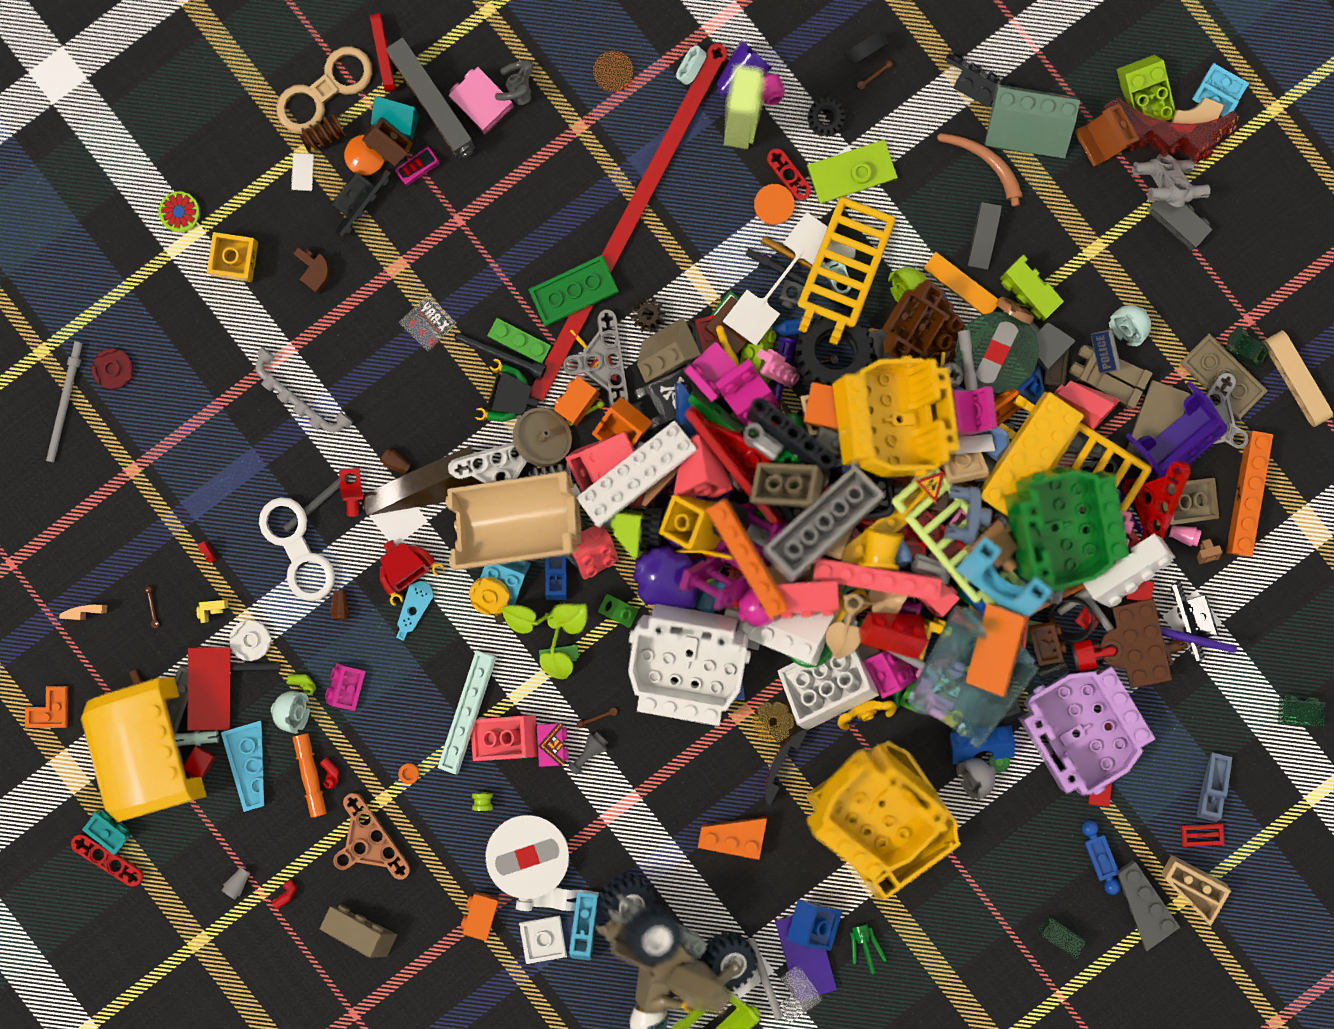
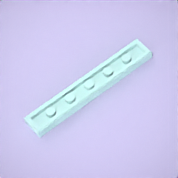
M476 650L437 768L458 775L496 661L495 656Z

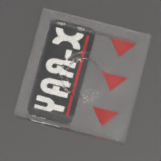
M429 294L399 322L427 352L457 324Z

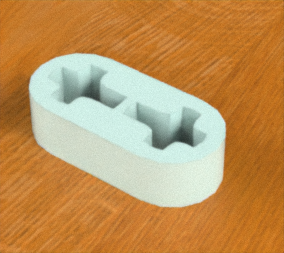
M693 46L687 52L677 70V79L685 85L690 84L695 79L705 61L706 52L699 46Z

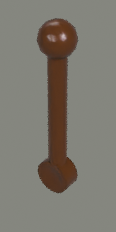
M886 61L882 68L866 80L859 81L857 88L863 90L868 82L887 68H892V61Z
M146 586L145 592L148 594L152 615L151 627L158 628L160 623L156 619L152 598L153 588Z
M613 707L610 711L584 721L579 720L577 727L583 728L586 724L606 716H615L618 711Z

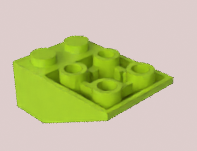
M1153 55L1117 69L1121 89L1138 131L1173 119L1176 111L1163 59Z

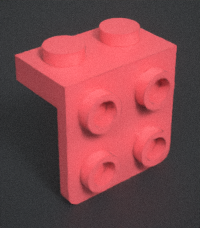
M594 524L581 532V543L576 544L578 552L572 554V556L576 560L582 578L588 579L603 569L614 565L618 561V555L612 538L603 525L598 527Z

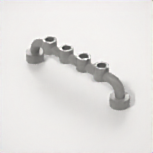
M261 347L256 353L259 357L255 368L257 374L264 380L261 384L269 391H272L274 388L279 392L277 398L283 403L287 404L290 401L295 406L293 411L301 417L304 414L311 419L308 423L317 430L321 427L333 433L340 431L343 427H350L353 421L342 412L336 416L335 419L338 421L336 424L328 423L321 415L313 411L309 405L296 397L292 391L284 387L275 377L264 370L265 362L270 364L274 359V356L268 350Z

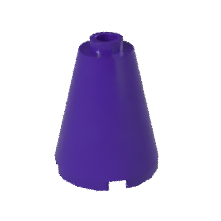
M741 40L716 83L719 87L717 91L724 98L730 97L735 66L762 70L761 76L769 72L771 66Z

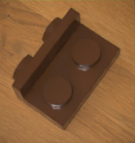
M1055 616L1050 617V622L1031 625L1029 630L1039 666L1063 662L1064 653H1067L1065 641L1060 639L1062 629L1060 622L1056 623Z

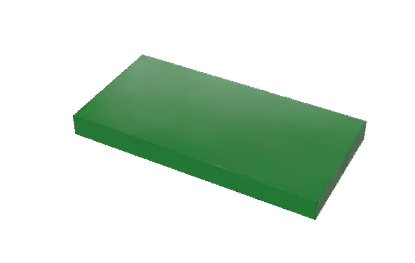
M603 255L528 289L545 327L620 293Z

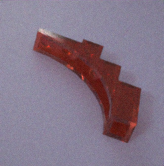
M1119 97L1105 105L1102 109L1103 112L1107 108L1119 103L1121 104L1140 139L1128 147L1131 151L1138 147L1143 148L1149 143L1163 157H1166L1170 153L1175 154L1181 149L1195 164L1202 159L1204 161L1213 154L1212 149L1224 134H1230L1236 128V122L1239 117L1237 113L1232 111L1221 118L1203 123H1171L1144 115L1130 107Z

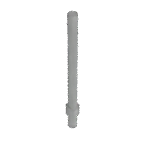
M74 341L71 357H68L67 365L69 367L46 461L55 462L76 370L80 366L81 360L79 357L83 344Z

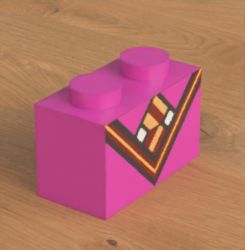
M563 723L538 724L539 767L564 765L565 760H568V748H564V740L567 739V727H563Z

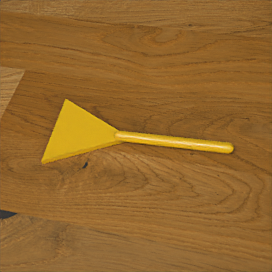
M682 548L675 551V553H703L710 556L732 559L731 555L707 550H688L687 548Z

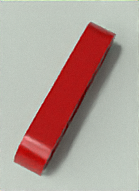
M771 150L767 156V163L796 200H806L811 192L810 185L782 150ZM772 155H780L781 164L784 165L786 162L788 165L778 171L777 169L780 168V165L777 162H772ZM785 170H792L795 177L792 180L784 179L783 172ZM798 178L800 179V181H798L797 183L799 187L806 188V195L804 196L803 194H797L798 188L795 184L793 187L790 186L791 184L795 183Z

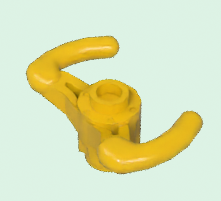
M870 699L852 708L848 713L842 714L838 718L837 725L843 730H848L850 726L846 722L851 721L856 716L858 719H862V721L871 720L874 718L877 710H887L885 715L890 718L895 714L897 706L893 701L878 702Z

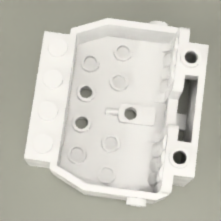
M661 604L655 605L651 616L643 615L639 619L635 631L631 630L629 643L633 644L628 672L635 695L639 696L637 711L719 726L722 711L727 710L740 691L745 663L749 664L751 651H747L748 637L745 632L736 631L738 618ZM687 650H692V651H693V654H692V655H688V654L686 653V651H687ZM676 677L679 681L673 682L671 678ZM692 681H697L699 685L694 686Z

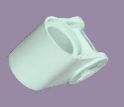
M834 260L827 263L822 262L821 267L849 277L844 264ZM827 278L832 291L844 296L850 292L851 287L847 286L846 290H839L836 286L838 282Z

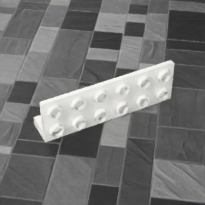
M673 421L576 498L594 523L600 527L695 453L697 449L678 424Z

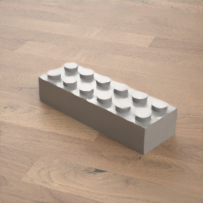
M855 465L819 497L813 506L808 507L766 545L763 555L792 584L882 502L885 494Z

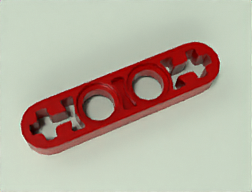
M380 13L371 14L370 20L385 92L395 91L396 87L391 61L386 51L388 46Z
M79 834L72 839L71 847L76 853L126 885L136 886L143 881L144 873L139 867L119 854L113 855L89 835ZM84 839V844L86 846L90 847L93 844L94 847L90 849L89 853H86L89 849L84 846L79 848V842H77V840ZM96 849H101L104 852L102 860H97L94 857ZM113 860L121 862V869L119 871H114L111 868ZM128 866L129 869H127L126 871L131 874L136 872V877L138 878V880L135 879L134 881H131V876L129 874L125 873L122 876L121 873H123L126 867Z

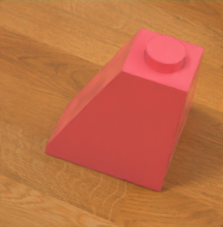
M1070 381L1066 386L1062 384L1054 392L1057 398L1083 414L1084 416L1080 422L1092 430L1121 401L1117 397Z
M701 435L692 436L689 440L696 447L697 451L679 464L674 494L691 498L708 495V498H715L733 490L718 456Z

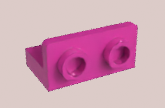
M337 663L331 672L332 682L325 694L326 703L334 707L355 711L366 671Z

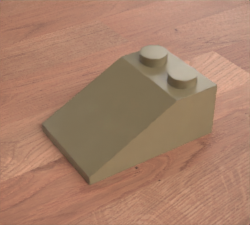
M1215 478L1187 481L1169 525L1219 518ZM1170 484L1168 489L1173 495L1175 493V486ZM1162 502L1161 509L1164 513L1168 511V505ZM1155 520V526H1161L1158 520Z

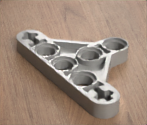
M603 310L597 317L599 332L582 354L571 355L564 360L563 369L569 375L585 374L608 392L609 403L612 406L615 403L613 399L617 395L616 391L612 393L611 389L617 390L622 387L623 391H619V396L627 402L628 393L616 315L611 310ZM605 314L612 318L609 322V329L614 327V330L602 331V329H606V322L601 321ZM612 334L615 337V343L607 345L604 342L605 335ZM610 354L618 357L616 365H610L607 362V357ZM589 357H595L598 360L596 368H590L587 365ZM569 360H575L578 363V368L575 371L567 368ZM614 374L621 377L620 385H612L610 377Z
M1222 373L1216 378L1206 394L1208 398L1212 394H1217L1220 397V402L1215 408L1227 427L1225 433L1213 444L1226 442L1234 448H1243L1247 445L1249 437L1245 431L1235 425L1229 395L1236 385V380L1232 374ZM1227 377H1229L1230 379L1228 382L1231 383L1230 386H1225L1222 390L1223 392H1226L1225 395H1223L1221 392L1217 390H1214L1215 387H1217L1218 389L1221 388V386L1223 385V383L1221 382L1222 378L1226 379ZM1236 433H1241L1244 436V441L1240 445H1236L1233 442V436Z

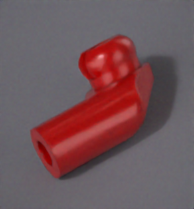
M293 880L284 883L283 887L286 889V892L272 901L276 909L290 902L297 891V884H294Z

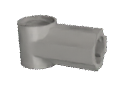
M751 423L746 426L744 432L745 444L757 449L772 461L777 459L784 449V445L763 431L759 424ZM751 432H755L759 435V437L753 439L750 438L748 434Z
M918 553L913 557L911 563L912 571L923 575L941 577V583L948 585L951 574L938 559L935 560Z

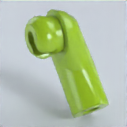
M306 674L287 676L288 685H300L304 690L303 693L306 695H312L316 690L315 683Z

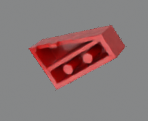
M869 612L858 630L862 644L914 659L919 658L929 642L921 615Z

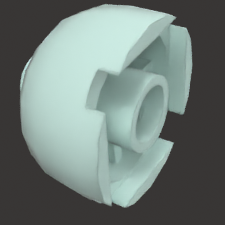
M1123 306L1110 317L1109 327L1112 329L1113 334L1119 340H1122L1123 337L1130 346L1141 345L1151 331V320L1147 312L1138 306Z
M289 691L281 694L275 700L271 707V713L277 727L290 733H298V729L302 730L305 727L310 713V709H306V702H309V698L305 693Z

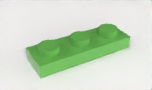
M496 318L487 335L489 338L540 363L544 362L552 347Z

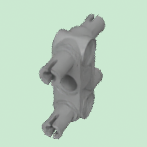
M1159 154L1157 159H1152L1150 162H1135L1133 164L1132 172L1134 176L1151 175L1159 187L1149 188L1147 194L1149 201L1165 200L1172 206L1182 207L1185 205V202H1189L1192 199L1209 197V185L1192 186L1183 173L1193 172L1194 162L1192 159L1176 160L1171 155Z

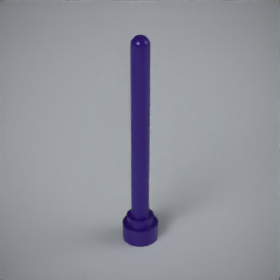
M1160 627L1162 636L1230 653L1237 652V647L1232 644Z

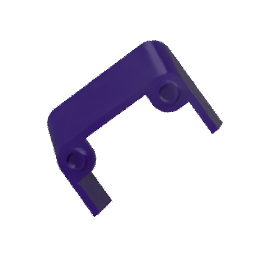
M1191 381L1187 382V385L1193 394L1184 401L1183 410L1185 413L1154 439L1152 436L1146 435L1136 440L1130 433L1126 435L1135 450L1160 478L1166 476L1168 468L1173 462L1184 461L1189 465L1217 441L1227 428L1211 400Z

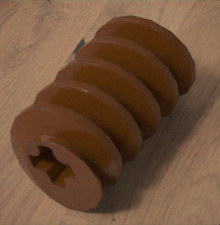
M331 114V121L324 117L323 125L316 121L317 128L309 124V132L301 128L302 135L300 137L309 154L311 153V146L315 150H319L318 143L325 147L326 139L333 143V136L338 140L341 139V132L346 136L338 118L334 114Z

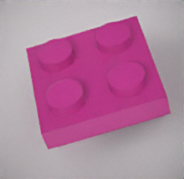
M749 359L715 383L723 398L745 428L751 424L746 414L755 398H763L774 407H780L772 391L757 373Z
M986 386L974 391L952 390L958 436H971L997 428L992 387Z

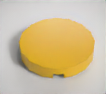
M485 576L478 578L472 584L469 597L472 606L478 612L485 615L502 613V607L508 606L510 592L501 580Z

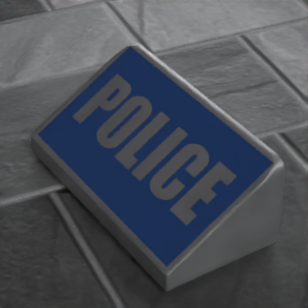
M1112 329L1092 333L1091 340L1099 373L1120 370L1121 367Z

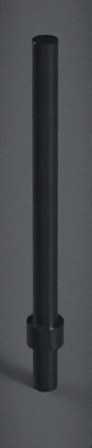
M748 248L745 256L759 262L758 265L765 269L768 267L781 275L787 269L770 260L771 257L765 254L761 255ZM791 270L785 276L802 286L805 285L807 280ZM826 298L851 312L853 311L852 307Z

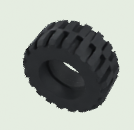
M821 316L820 319L815 317L811 320L806 333L802 332L799 335L795 350L797 371L800 376L803 375V381L807 385L813 382L833 386V383L844 375H854L873 364L875 356L873 337H869L870 331L867 327H861V321L858 320L854 327L845 325L840 336V340L845 341L853 350L854 359L851 365L841 370H832L820 364L815 356V350L821 341L831 338L837 322Z

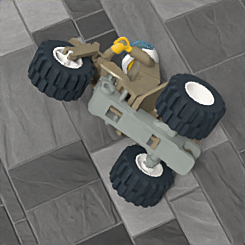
M625 873L622 877L621 874H618L616 879L611 878L609 880L610 883L603 886L605 891H601L600 897L602 899L599 900L602 912L609 922L606 927L596 925L595 928L600 934L606 936L605 939L612 944L611 950L615 956L640 967L635 997L638 1004L634 1007L630 1018L631 1029H666L669 1018L667 1008L679 1010L681 1007L685 1012L693 1010L681 999L668 997L669 990H672L665 982L676 966L700 962L697 959L700 958L729 990H732L733 986L736 989L740 988V984H747V979H752L754 976L752 972L756 971L757 966L755 963H758L755 956L756 952L740 934H735L733 931H730L728 934L726 931H723L720 936L718 934L713 935L714 939H709L706 946L705 941L697 932L680 925L667 909L656 905L653 891L641 877L639 878L635 874L631 876L629 873Z

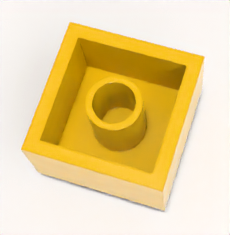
M213 232L207 273L213 277L252 282L258 241L254 238Z

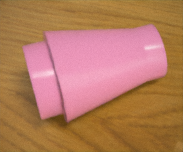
M1172 525L1169 537L1190 547L1192 545L1197 546L1201 530H1198L1197 527Z

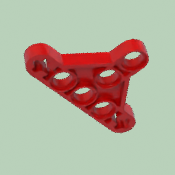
M1184 461L1173 462L1169 466L1166 476L1144 483L1133 501L1135 502L1143 528L1139 542L1144 541L1153 534L1164 539L1190 475L1188 463ZM1177 467H1180V471L1182 472V474H1179V470H1177ZM1136 478L1127 479L1122 484V492L1125 496L1130 491V483H1135ZM1170 484L1175 486V493L1173 495L1168 489ZM1147 492H1149L1152 496V501L1150 503H1148L1145 500V494ZM1162 502H1165L1168 505V511L1166 513H1164L1161 509ZM1155 520L1160 522L1161 527L1159 531L1154 528Z

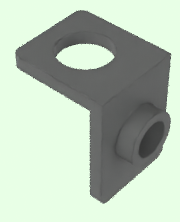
M785 280L778 302L782 303L781 306L785 308H798V301L804 286ZM792 286L798 290V295L795 298H789L786 295L788 287Z

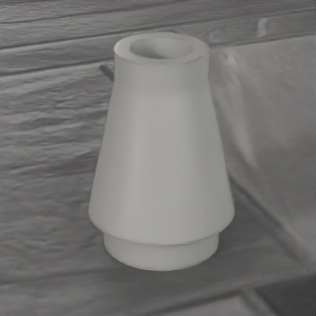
M240 867L223 884L224 887L221 891L236 899L237 896L241 895L250 873Z

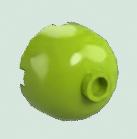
M913 267L899 268L889 275V282L892 281L893 287L890 288L891 293L898 302L905 291L915 290L916 286L927 280V278Z

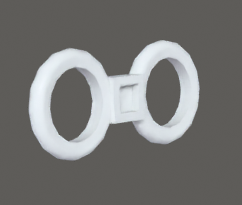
M280 497L271 500L263 507L260 513L259 526L261 533L268 541L275 545L284 546L291 560L287 571L289 588L297 597L303 600L316 601L324 598L334 586L335 573L333 566L327 558L311 552L303 536L307 528V517L304 509L299 503L290 498ZM278 506H287L297 515L298 528L290 537H278L269 529L268 516ZM303 562H316L325 570L326 583L318 592H306L297 584L296 571Z

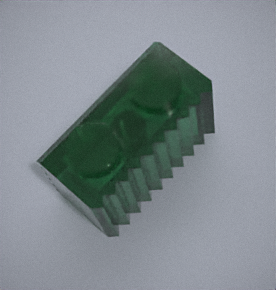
M1285 695V699L1279 698L1277 723L1324 727L1325 702H1319L1318 697H1306V700H1298V696Z
M1047 916L1038 930L1042 937L1073 958L1078 957L1087 943L1050 916Z

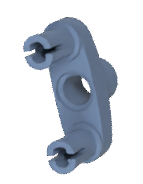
M951 485L949 492H951L949 493L950 499L967 500L966 527L958 528L946 525L944 539L960 540L963 543L972 544L978 526L989 527L991 509L981 507V494L978 487L969 486V488Z

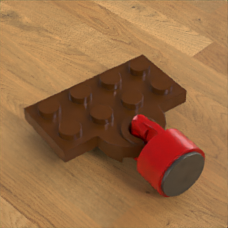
M1153 598L1112 607L1116 628L1108 630L1103 635L1101 643L1092 645L1091 639L1073 642V645H1071L1075 666L1080 673L1097 669L1096 660L1104 659L1110 666L1118 669L1126 668L1130 688L1172 680Z

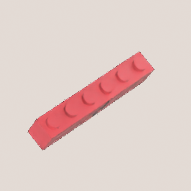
M824 557L816 561L813 575L814 580L825 582L837 581V584L935 601L939 599L942 582L941 577L859 566L858 563Z

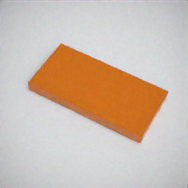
M987 603L966 683L1002 697L1006 696L1028 616L992 603Z

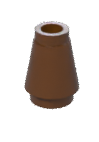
M390 448L386 449L379 460L383 463L382 466L404 475L411 466L395 449L391 450Z
M344 590L333 591L329 611L333 621L348 620V615H350L346 591Z

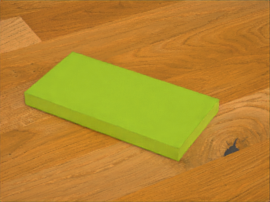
M885 139L807 165L819 204L897 179ZM859 162L867 163L872 169L871 178L863 184L856 183L851 177L853 166Z

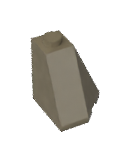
M701 961L689 965L676 966L665 982L691 1009L721 1015L732 998L717 975Z

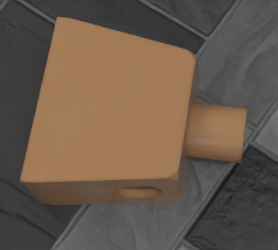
M1000 520L991 523L965 550L969 553L984 537L1001 549V552L992 562L993 568H998L1001 565L1009 573L1018 565L1010 557L1017 549V546Z

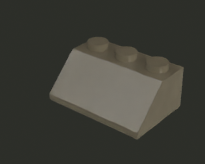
M684 317L642 341L637 365L645 383L661 378L701 355Z
M757 463L750 502L813 506L821 496L824 475L818 466Z

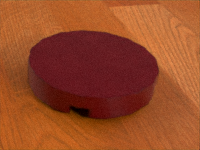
M114 348L105 349L98 353L91 367L92 376L95 381L102 387L111 390L120 389L127 385L132 379L134 372L133 362L125 352Z

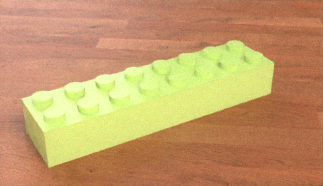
M735 66L727 112L724 145L748 149L749 143L753 144L765 79L760 77L762 70Z

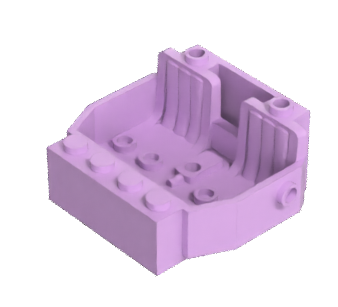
M1106 666L1097 672L1067 673L1046 686L1042 684L1033 689L1034 693L1030 694L1024 702L1029 712L1018 718L1059 788L1066 793L1075 789L1077 793L1083 796L1090 795L1093 792L1095 795L1101 793L1106 789L1105 785L1128 773L1143 752L1141 747L1155 739L1114 669L1110 666ZM1095 705H1099L1101 707V710L1098 713L1094 711ZM1037 720L1040 722L1042 726L1041 728L1035 727V722ZM1106 723L1111 724V729L1108 731L1104 728ZM1076 729L1079 731L1078 737L1072 735V732ZM1044 733L1048 741L1046 745H1043L1039 738ZM1054 753L1066 768L1059 772L1050 754Z

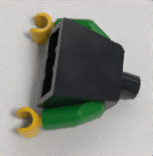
M494 359L495 363H499L498 368L490 367L494 373H497L487 408L477 409L483 411V417H476V419L505 422L515 419L518 414L523 415L525 408H537L538 399L529 396L531 387L527 385V379L518 369L506 364L502 365L500 360Z

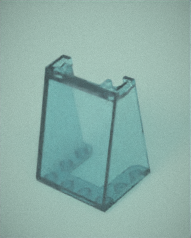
M955 605L908 701L914 710L921 714L924 712L925 714L933 715L956 729L961 736L968 737L971 740L970 744L979 749L1039 668L1034 663L1035 659L1028 654V650L1022 647V643H1020L1006 696L1002 697L966 683L977 638L979 636L986 639L988 635L986 633L987 629L981 625L983 617L978 619L969 608L964 606L962 609Z

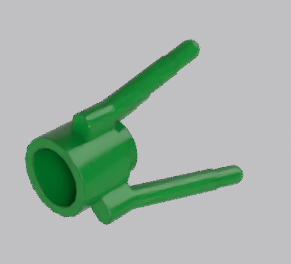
M868 924L852 927L853 932L850 933L852 940V963L854 965L857 963V940L858 944H863L870 972L874 974L875 970L867 944L870 938L883 962H886L887 959L874 936L872 927L869 928Z

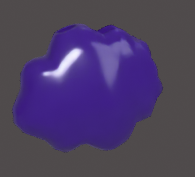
M654 546L635 563L633 578L638 583L640 599L648 605L661 604L694 610L697 605L700 589L697 587L685 592L679 588L684 569L694 566V560L687 553H675V549L672 546Z

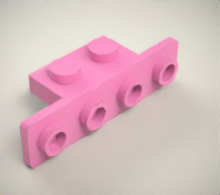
M762 349L759 350L756 356L766 361L761 370L762 374L790 389L797 384L800 375L795 367L785 362V357L771 349H768L767 352Z

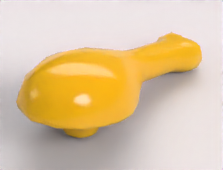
M716 326V332L722 349L737 366H740L739 360L729 344L723 326Z

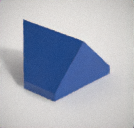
M1040 364L1015 388L1019 392L1018 395L1036 405L1045 392Z

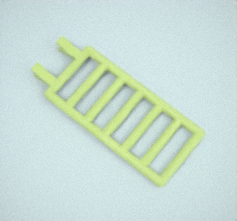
M938 467L935 470L929 472L927 476H931L942 471ZM943 475L938 498L946 491L951 493L949 489L953 484L948 485L945 475ZM915 480L892 499V504L901 515L907 509L902 501L920 487ZM927 496L909 512L905 520L973 602L977 603L982 599L986 605L987 603H992L1002 607L982 590L976 593L969 584L970 581L956 570L955 566L968 554L965 549L970 544L949 560L942 550L954 539L943 538L936 544L929 536L930 532L958 508L961 507L967 514V501L954 499L953 503L925 527H922L915 518L933 503L931 498ZM966 519L962 521L957 527L965 528ZM978 526V529L981 531V533L987 528L983 526ZM1017 566L1009 573L1005 569L998 573L999 576L1013 585H1026L1014 573Z

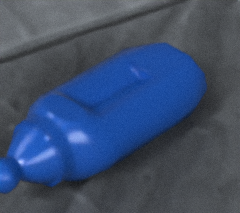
M803 318L784 320L772 328V330L785 336L801 334L802 332L798 329Z

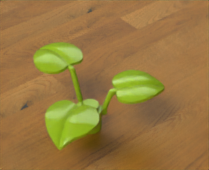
M586 604L555 605L550 614L545 613L537 621H535V612L527 607L518 605L502 607V613L508 626L518 633H529L533 630V625H538L547 619L548 625L556 630L550 649L551 653L544 652L541 654L540 665L548 675L557 679H567L573 670L572 659L565 653H555V645L561 627L570 634H576L583 630L587 620Z

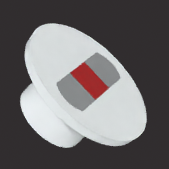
M518 816L504 822L492 834L486 849V865L490 877L502 891L517 898L532 899L551 892L562 881L568 867L569 853L565 837L552 823L537 816Z

